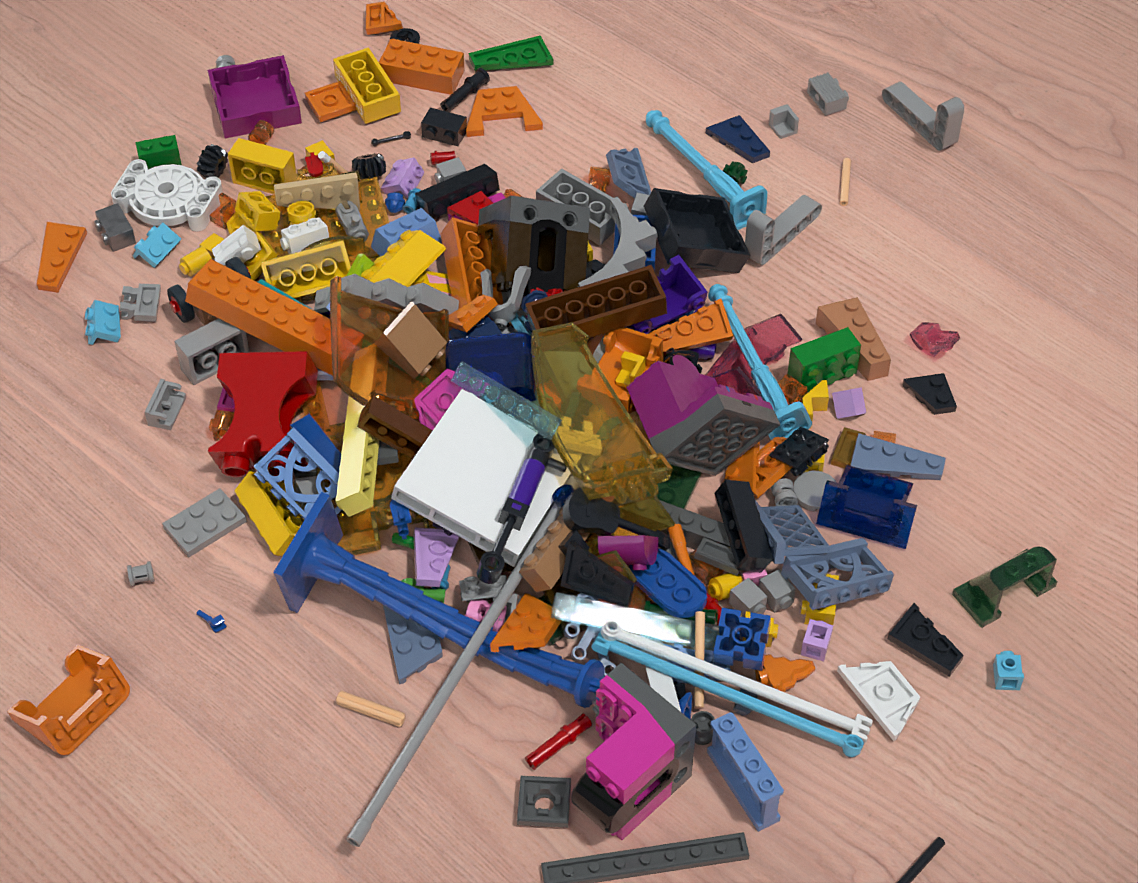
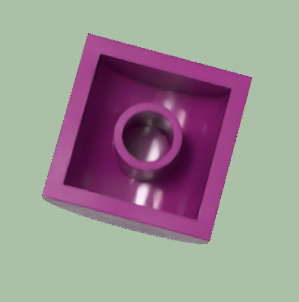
M645 535L598 536L600 559L615 570H624V565H633V570H647V565H653L656 561L658 537Z

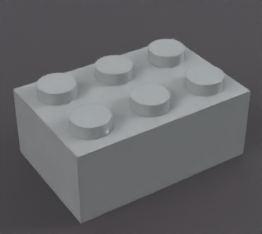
M219 318L174 341L180 368L193 385L217 374L220 353L249 352L246 332Z

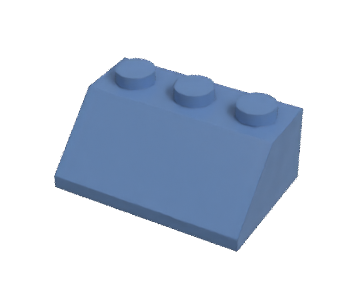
M420 208L377 228L371 248L377 254L383 256L387 252V248L391 244L396 243L400 239V235L407 230H421L441 244L442 240L435 220Z

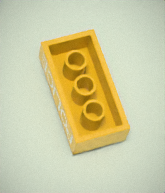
M369 47L333 59L335 77L337 81H341L356 104V110L365 124L401 112L400 94Z

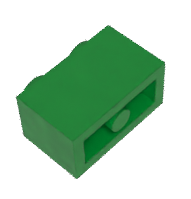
M175 135L135 142L138 157L146 162L148 170L161 165H182Z

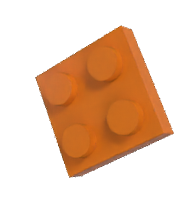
M341 81L305 92V99L320 122L356 111V104Z

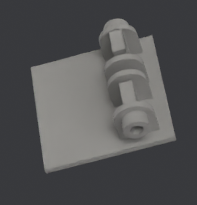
M500 575L498 581L493 584L483 583L474 576L459 581L461 601L470 602L471 600L482 598L490 600V597L492 599L497 597L507 581L506 575Z

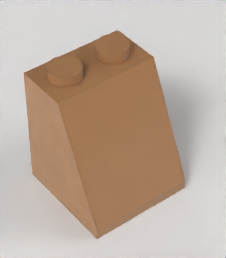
M411 301L382 333L375 345L415 379L419 374L424 376L431 368L429 363L433 358L437 361L445 352L443 347L447 342Z

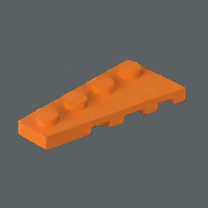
M721 298L714 301V304L707 307L704 306L689 316L685 315L679 318L677 322L670 325L667 324L648 333L663 339V355H666V351L670 348H674V350H689L733 340L732 329Z

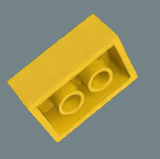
M241 138L237 139L228 152L232 181L235 184L275 194V184L298 181L293 152Z

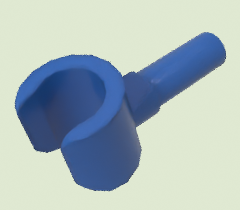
M201 610L197 611V615L206 620L215 633L227 627L221 614L212 618Z

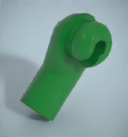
M398 532L392 535V542L394 544L414 550V537L407 535V539L402 540V536Z

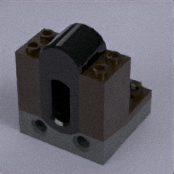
M511 195L480 209L478 235H485V239L492 241L490 270L492 286L497 288L499 292H509L510 290L511 294L515 271L520 266H527L531 268V275L526 284L522 299L530 294L531 289L536 290V288H540L545 292L553 288L562 289L563 292L578 288V283L586 279L590 208Z

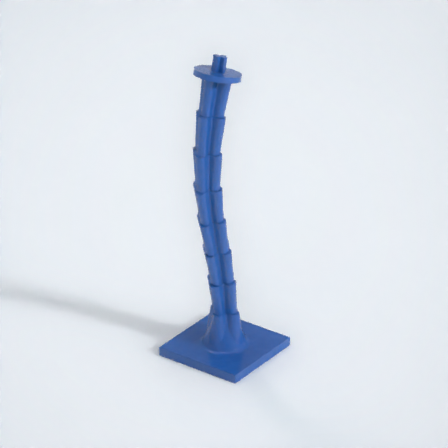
M321 492L273 572L289 610L295 613L299 612L317 579L338 585L342 583L372 602L374 600L378 601L405 619L409 620L410 618L440 638L444 639L445 637L465 649L481 622L458 613L459 610L424 595V591L388 576V572L355 559L353 554L338 545L343 537V533L330 495ZM493 627L475 655L477 657L481 655L512 673L516 671L545 686L550 684L574 695L576 704L583 708L590 707L593 704V701L596 699V691L600 688V680L604 678L605 669L603 663L596 659L589 660L583 665L564 660L562 656L536 648L528 647L514 650L513 645L499 647V652H491L490 643L498 633L493 631Z

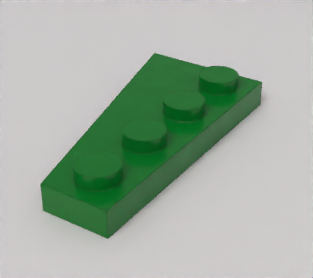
M541 35L468 53L469 60L475 71L478 68L495 70L554 65V59Z

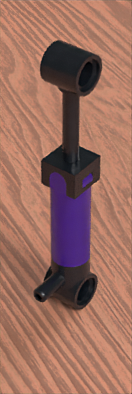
M538 433L533 438L511 492L507 497L498 520L504 526L493 551L483 554L477 568V577L483 583L493 584L500 578L505 564L501 554L512 529L520 531L547 466L563 473L567 469L568 465L566 463L551 458L556 441L549 433Z

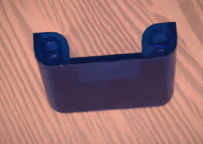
M517 332L459 338L447 342L445 349L446 369L490 384L493 389L489 393L511 391L512 396L520 402L537 401L540 361L533 338L528 333Z

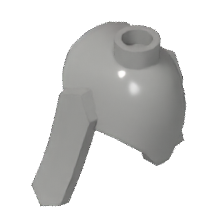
M520 266L515 271L512 292L508 301L505 304L497 305L488 313L499 329H506L507 323L513 321L520 309L523 293L531 275V268L527 266ZM485 269L481 272L482 295L493 297L491 271Z

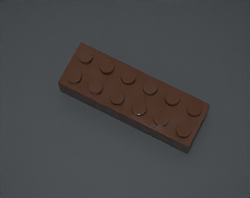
M652 265L525 304L528 322L541 353L667 314L666 295Z

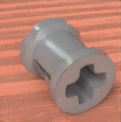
M148 561L145 565L127 566L131 586H135V583L149 580L150 582H155L151 561Z

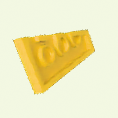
M235 212L226 222L229 234L231 235L244 225L257 235L258 243L261 247L258 253L244 263L250 272L251 279L255 281L263 272L261 262L276 258L278 254L260 231L255 232Z

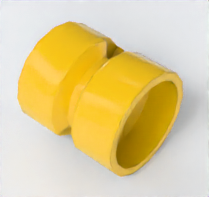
M297 201L287 208L288 218L291 221L290 225L300 224L315 218L314 205L311 202Z

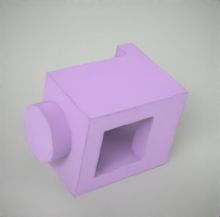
M810 619L803 640L801 655L824 662L832 636L833 625L827 624L824 621Z

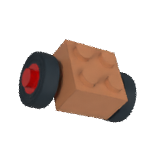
M233 257L225 262L224 266L251 279L248 268L238 257ZM177 284L167 289L170 307L183 323L193 320L195 314L204 326L218 319L185 302L186 292L180 285Z

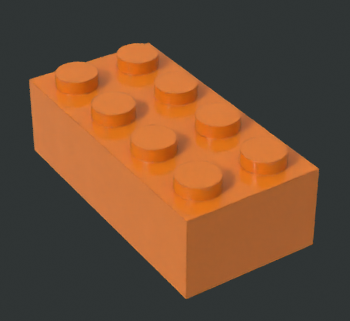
M390 39L379 60V64L393 84L449 95L455 92L465 71L463 52Z

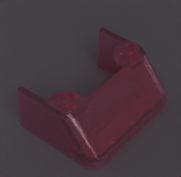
M781 313L744 329L764 365L772 360L778 361L785 355L784 350L787 347L803 340ZM734 338L705 375L715 378L718 385L721 384L734 388L737 393L743 395L750 393L757 396L761 394L752 383L754 380L751 377L752 370Z

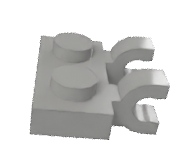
M139 283L138 288L123 286L122 295H124V300L120 302L121 319L127 320L134 316L135 321L156 322L161 285Z

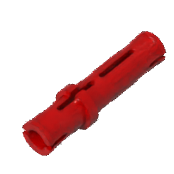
M582 713L570 724L563 725L556 735L525 757L528 765L535 770L564 746L574 743L581 733L592 727L589 717Z

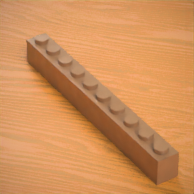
M636 411L626 417L625 424L615 432V438L604 448L605 452L593 463L592 470L583 477L582 484L580 485V487L593 490L608 502L614 500L651 447L650 440ZM563 508L559 511L560 515L548 526V532L536 543L533 553L524 560V565L519 571L536 592L552 589L563 573L566 557L558 546L572 531L564 523ZM579 533V534L582 536V538H583L584 541H585V540L587 539V537L589 536L590 533Z

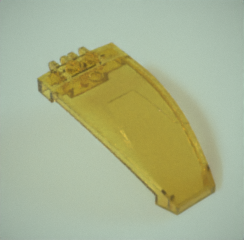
M572 322L533 330L531 335L532 364L541 413L557 452L588 499L614 496L617 502L622 504L627 501V496L634 501L638 498H645L647 491L652 496L659 493L657 484L669 480L673 468L662 453L655 452L621 403L587 346L589 336Z

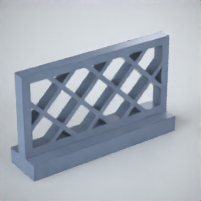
M755 500L764 531L766 532L767 541L772 551V561L774 564H784V556L830 553V546L799 505L761 507Z

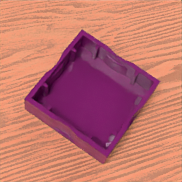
M284 55L256 60L247 64L230 65L207 70L225 139L302 123L299 102L290 81V74Z

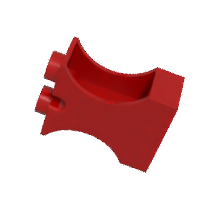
M307 351L220 353L217 379L229 397L234 399L235 412L229 429L218 442L208 448V453L224 475L236 478L245 477L249 470L254 469L253 466L257 463L258 459L261 456L264 457L287 435L298 409L307 400L316 395L318 370ZM290 442L278 455L288 459L294 444ZM305 458L301 459V463H299L297 460L295 462V464L302 467H306L308 465ZM280 460L270 462L268 465L269 474L278 476L280 471L274 467L282 466L285 468L286 463Z

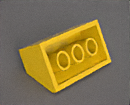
M407 230L400 235V239L396 243L391 244L387 248V252L383 256L378 257L374 261V265L370 269L365 270L361 274V277L373 283L390 278L409 287L446 248L421 230Z
M343 239L262 261L261 267L266 282L289 296L297 298L339 284V279L347 276L351 264Z
M249 471L234 491L239 498V502L248 512L249 518L257 526L259 534L269 545L270 551L276 556H283L304 519L299 514L295 517L286 507L289 503L284 498L281 500L277 499L270 491L273 487L267 481L263 484L254 475L255 472ZM284 480L278 482L277 484L286 492Z

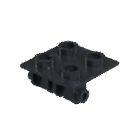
M799 427L784 442L779 444L769 456L792 467L790 471L794 476L802 475L808 469V466L811 467L813 465L812 461L816 462L822 455L827 453L829 448L827 442L829 439L806 428Z

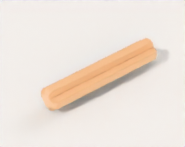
M340 691L336 698L337 705L398 727L403 725L406 718L403 712L344 691Z

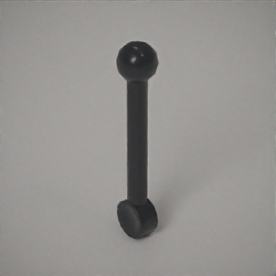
M405 131L397 136L379 140L374 138L371 140V144L377 146L379 143L397 139H410L411 133Z

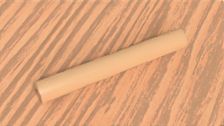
M849 158L843 159L840 205L842 206L848 205L851 159Z

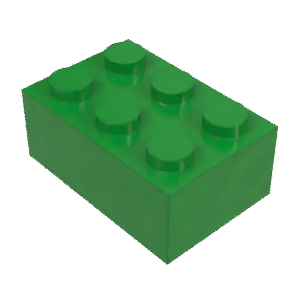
M849 327L795 346L790 349L787 377L799 395L811 391L822 380H827V385H830L840 379L849 378L857 373L861 344Z

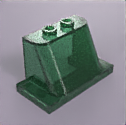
M1037 546L1029 550L1026 549L954 588L952 595L978 625L983 628L1001 617L1002 612L998 608L1003 591L1023 581L1037 597L1055 588L1058 581L1052 574L1057 559L1044 547Z

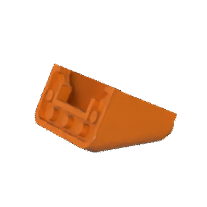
M623 327L605 333L603 338L605 353L591 376L584 375L583 378L578 379L576 391L580 393L583 399L612 418H618L622 424H625L626 417L634 411L637 412L628 389L616 385L615 382L622 369L621 356L624 351L645 357L646 368L643 371L644 373L653 363L657 361L663 362V339Z
M77 645L66 656L65 668L70 675L37 707L30 701L20 700L7 711L15 723L60 755L72 753L127 699L130 693L128 682L111 657Z

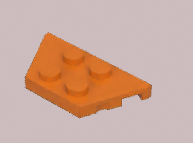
M774 437L757 454L756 458L759 460V467L756 468V474L759 476V483L756 484V489L759 491L757 499L792 468L769 456L779 444L787 439L785 437Z
M525 593L517 604L516 609L513 610L490 643L491 652H499V647L513 645L514 650L528 647H545L562 621V612Z

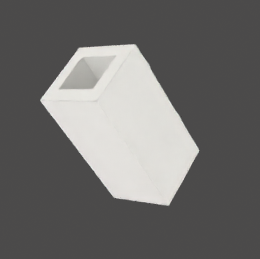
M319 217L311 218L300 224L290 225L288 228L281 230L282 238L280 239L282 249L286 250L289 254L330 243L328 226Z

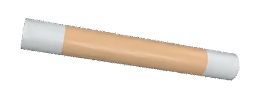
M324 151L318 154V157L339 175L350 174Z

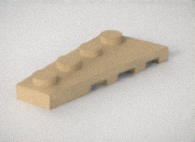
M356 173L274 185L277 206L289 207V205L297 201H308L314 205V208L336 209L342 203L345 209H350L347 201H352L360 210L358 177Z

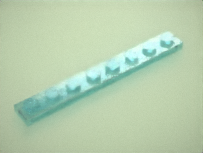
M557 592L554 596L551 618L602 628L605 621L613 619L619 622L622 629L640 636L695 647V621L629 607L625 608L615 604ZM705 623L706 650L714 651L716 636L719 635V626Z

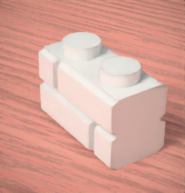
M242 225L215 246L212 252L215 261L222 265H225V262L233 257H238L245 263L258 253L261 247L258 243L257 235Z

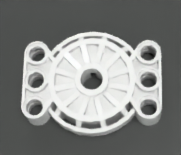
M136 159L129 163L111 192L113 205L118 203L124 214L132 211L138 219L154 226H160L162 223L167 226H174L188 221L189 228L195 232L202 231L208 226L224 198L221 180L217 177L212 176L203 180L199 173L193 169L174 164L161 165L148 170L146 162L142 159Z

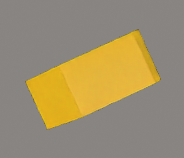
M822 380L802 397V403L811 421L813 420V411H827L829 401L827 380Z

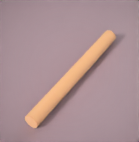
M698 611L695 612V657L704 660L705 612ZM694 670V673L704 677L703 673ZM694 686V708L702 709L704 708V690Z

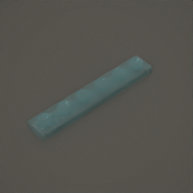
M461 361L451 379L455 384L549 440L552 439L562 419Z

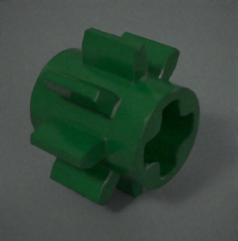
M732 161L730 165H725L723 172L739 185V183H745L748 170L745 169L742 163Z

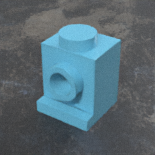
M1003 651L1000 654H996L993 663L995 690H1020L1024 679L1021 655H1014L1012 651Z

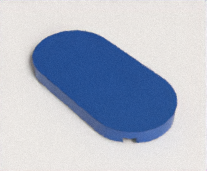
M658 549L655 563L647 565V570H633V565H629L630 579L669 615L686 618L694 616L695 612L702 611L707 603L705 585L667 551Z

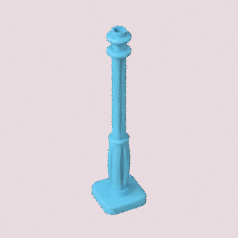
M651 110L647 113L646 125L651 128L653 127L655 134H662L703 173L704 179L709 182L714 190L730 203V213L733 216L737 230L747 226V220L753 211L759 210L766 214L768 192L763 186L758 185L744 192L737 182L720 170L717 165H711L670 126L669 119L663 117L661 111Z
M720 284L713 285L709 289L708 299L713 302L720 298L722 299L733 336L752 370L751 377L754 379L763 401L771 403L781 424L768 434L770 440L774 437L788 438L799 427L809 429L812 426V421L802 402H794L788 405L778 382L769 371V367L760 360L732 308L733 298L727 295L728 289Z

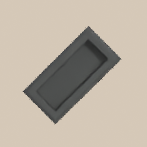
M703 537L694 558L738 576L740 570H737L731 548Z

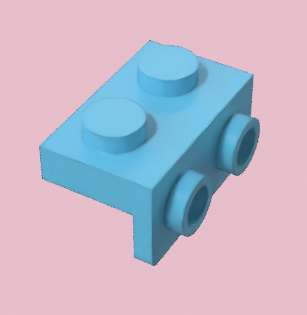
M164 223L158 228L153 226L146 234L148 238L145 241L141 239L134 246L136 251L133 257L136 259L140 255L155 268L181 241V238Z
M94 300L91 307H88L85 311V320H87L85 335L88 336V344L93 345L97 338L118 343L121 337L119 306Z

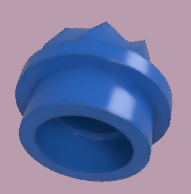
M387 194L385 204L390 212L398 213L403 209L405 205L403 194Z

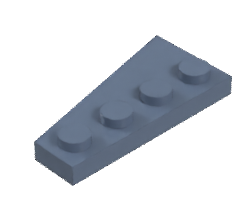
M858 433L848 473L856 474L857 471L867 472V475L887 473L891 477L910 475L911 478L941 480L946 458Z

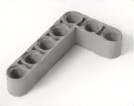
M903 82L895 83L882 90L884 102L937 150L941 151L958 142L964 114V104L960 98L954 97L939 104L935 112Z
M802 195L775 220L759 210L753 211L747 220L745 244L751 255L749 258L760 265L766 264L819 216L822 205L810 197Z

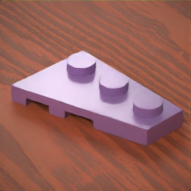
M415 527L413 537L416 585L440 587L459 536L454 533L448 536L442 529Z

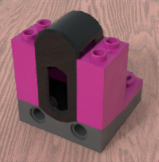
M620 663L600 680V688L596 691V705L599 706V715L596 716L595 730L604 742L586 757V772L576 783L572 791L571 800L578 809L604 832L612 836L616 835L623 840L692 776L696 724L623 663Z

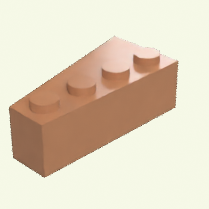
M858 297L818 306L815 324L819 328H823L826 331V335L849 327L860 342L861 350L857 370L867 381L888 376L891 358Z

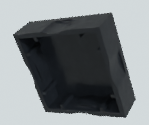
M653 188L643 207L651 226L657 231V240L668 265H671L669 262L671 258L679 255L688 267L740 273L751 255L735 226L725 198L701 194L692 195L679 191Z

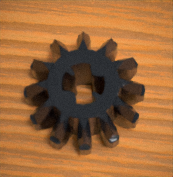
M207 145L205 150H202L201 155L198 156L197 171L205 178L212 176L219 178L226 168L228 153L218 145Z
M381 154L362 155L352 160V171L357 174L358 179L376 178L386 173V161H384V156Z

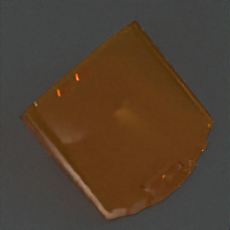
M334 277L330 280L333 381L347 395L363 406L375 396L414 420H420L414 399L446 369H449V311L443 309L437 312H423L447 343L443 347L445 350L443 355L437 361L434 358L430 361L429 365L431 368L424 376L419 374L414 379L375 345L382 333L404 309L341 290V277Z

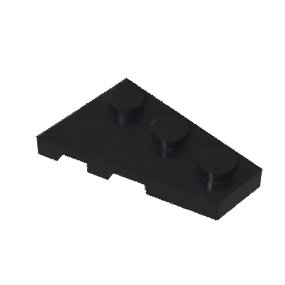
M571 540L568 543L560 586L628 608L631 604L635 583Z
M913 603L889 633L888 640L950 677L963 660L964 655L945 635H941L937 631L934 623L929 618H925L919 611L920 608Z

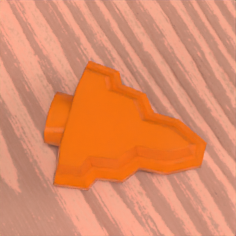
M771 654L765 655L763 670H755L756 680L786 692V690L795 686L796 681L805 679L815 671V665L810 660L795 659L790 661L784 656L773 657Z

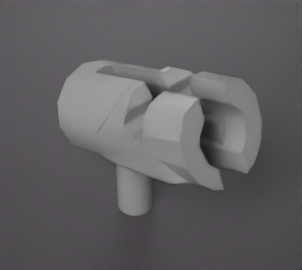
M347 201L350 209L346 210L342 203H340L336 207L335 212L349 240L353 244L364 243L369 236V232L357 206L352 201Z

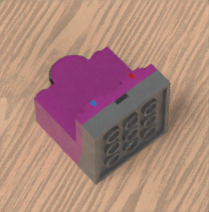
M673 354L664 362L657 361L653 363L647 371L636 377L627 386L656 457L662 463L716 476L781 425L770 402L763 401L762 397L747 393L743 395L735 392L734 388L721 384L718 385L715 378L700 374L693 363L681 355Z

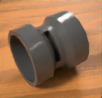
M707 711L697 712L691 718V721L696 724L695 743L698 745H706L712 742L713 729L711 721L715 720V718Z

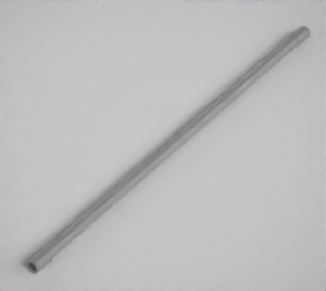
M570 476L566 481L554 505L366 810L350 831L346 840L351 845L360 847L376 816L523 578L519 571L524 565V560L533 553L536 543L548 532V526L560 515L559 511L563 506L557 504L559 497L568 491H574L580 487L581 481L577 477Z

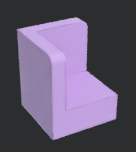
M862 387L832 393L838 419L866 413Z

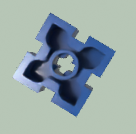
M722 608L719 621V635L716 636L713 652L714 663L733 666L735 660L743 662V668L762 671L766 654L765 643H768L771 626L770 615L751 612L750 618L742 617L740 610ZM740 637L746 638V641H740Z

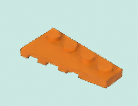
M47 222L37 278L38 290L59 292L87 235L85 227Z
M760 441L727 467L724 480L749 482L754 498L758 497L759 492L756 489V484L759 483V476L756 474L759 460L756 457L759 453Z

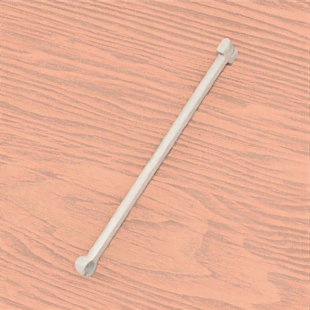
M607 620L602 626L601 635L607 641L618 640L851 731L850 734L859 736L864 743L867 742L868 737L866 735H869V727L873 723V720L857 714L855 720L622 629L616 620Z

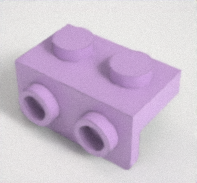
M414 157L404 160L399 159L393 164L381 189L384 194L401 191L405 198L408 199L409 191L417 187L424 174V170Z

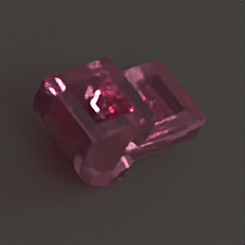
M922 322L910 333V337L917 348L933 357L940 351L952 349L954 344L960 340L958 331L941 330L938 323Z

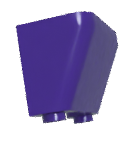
M677 255L670 259L671 266L666 271L664 268L660 269L659 276L657 277L666 295L667 314L632 324L625 328L648 334L651 330L694 309L702 308L705 305L708 291L683 259Z

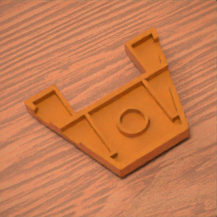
M517 86L480 89L477 92L468 121L466 136H484L483 121L522 117L525 131L543 130V123Z

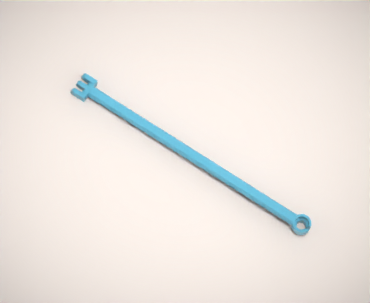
M601 630L591 646L593 651L607 656L608 652L611 651L842 747L843 753L848 757L859 755L863 748L864 742L857 735L841 734L619 641H607L602 637Z

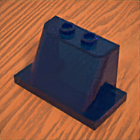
M847 465L839 483L826 481L816 524L906 549L918 506L908 503L914 483Z

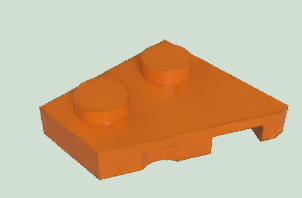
M385 2L366 4L367 35L403 29L402 22L396 18L395 13L389 9Z
M481 295L444 317L443 321L449 327L468 332L495 308L498 303L494 297Z

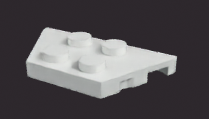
M891 661L879 662L877 664L860 663V667L846 668V664L838 666L837 672L890 738L893 741L897 740L920 701L919 694Z

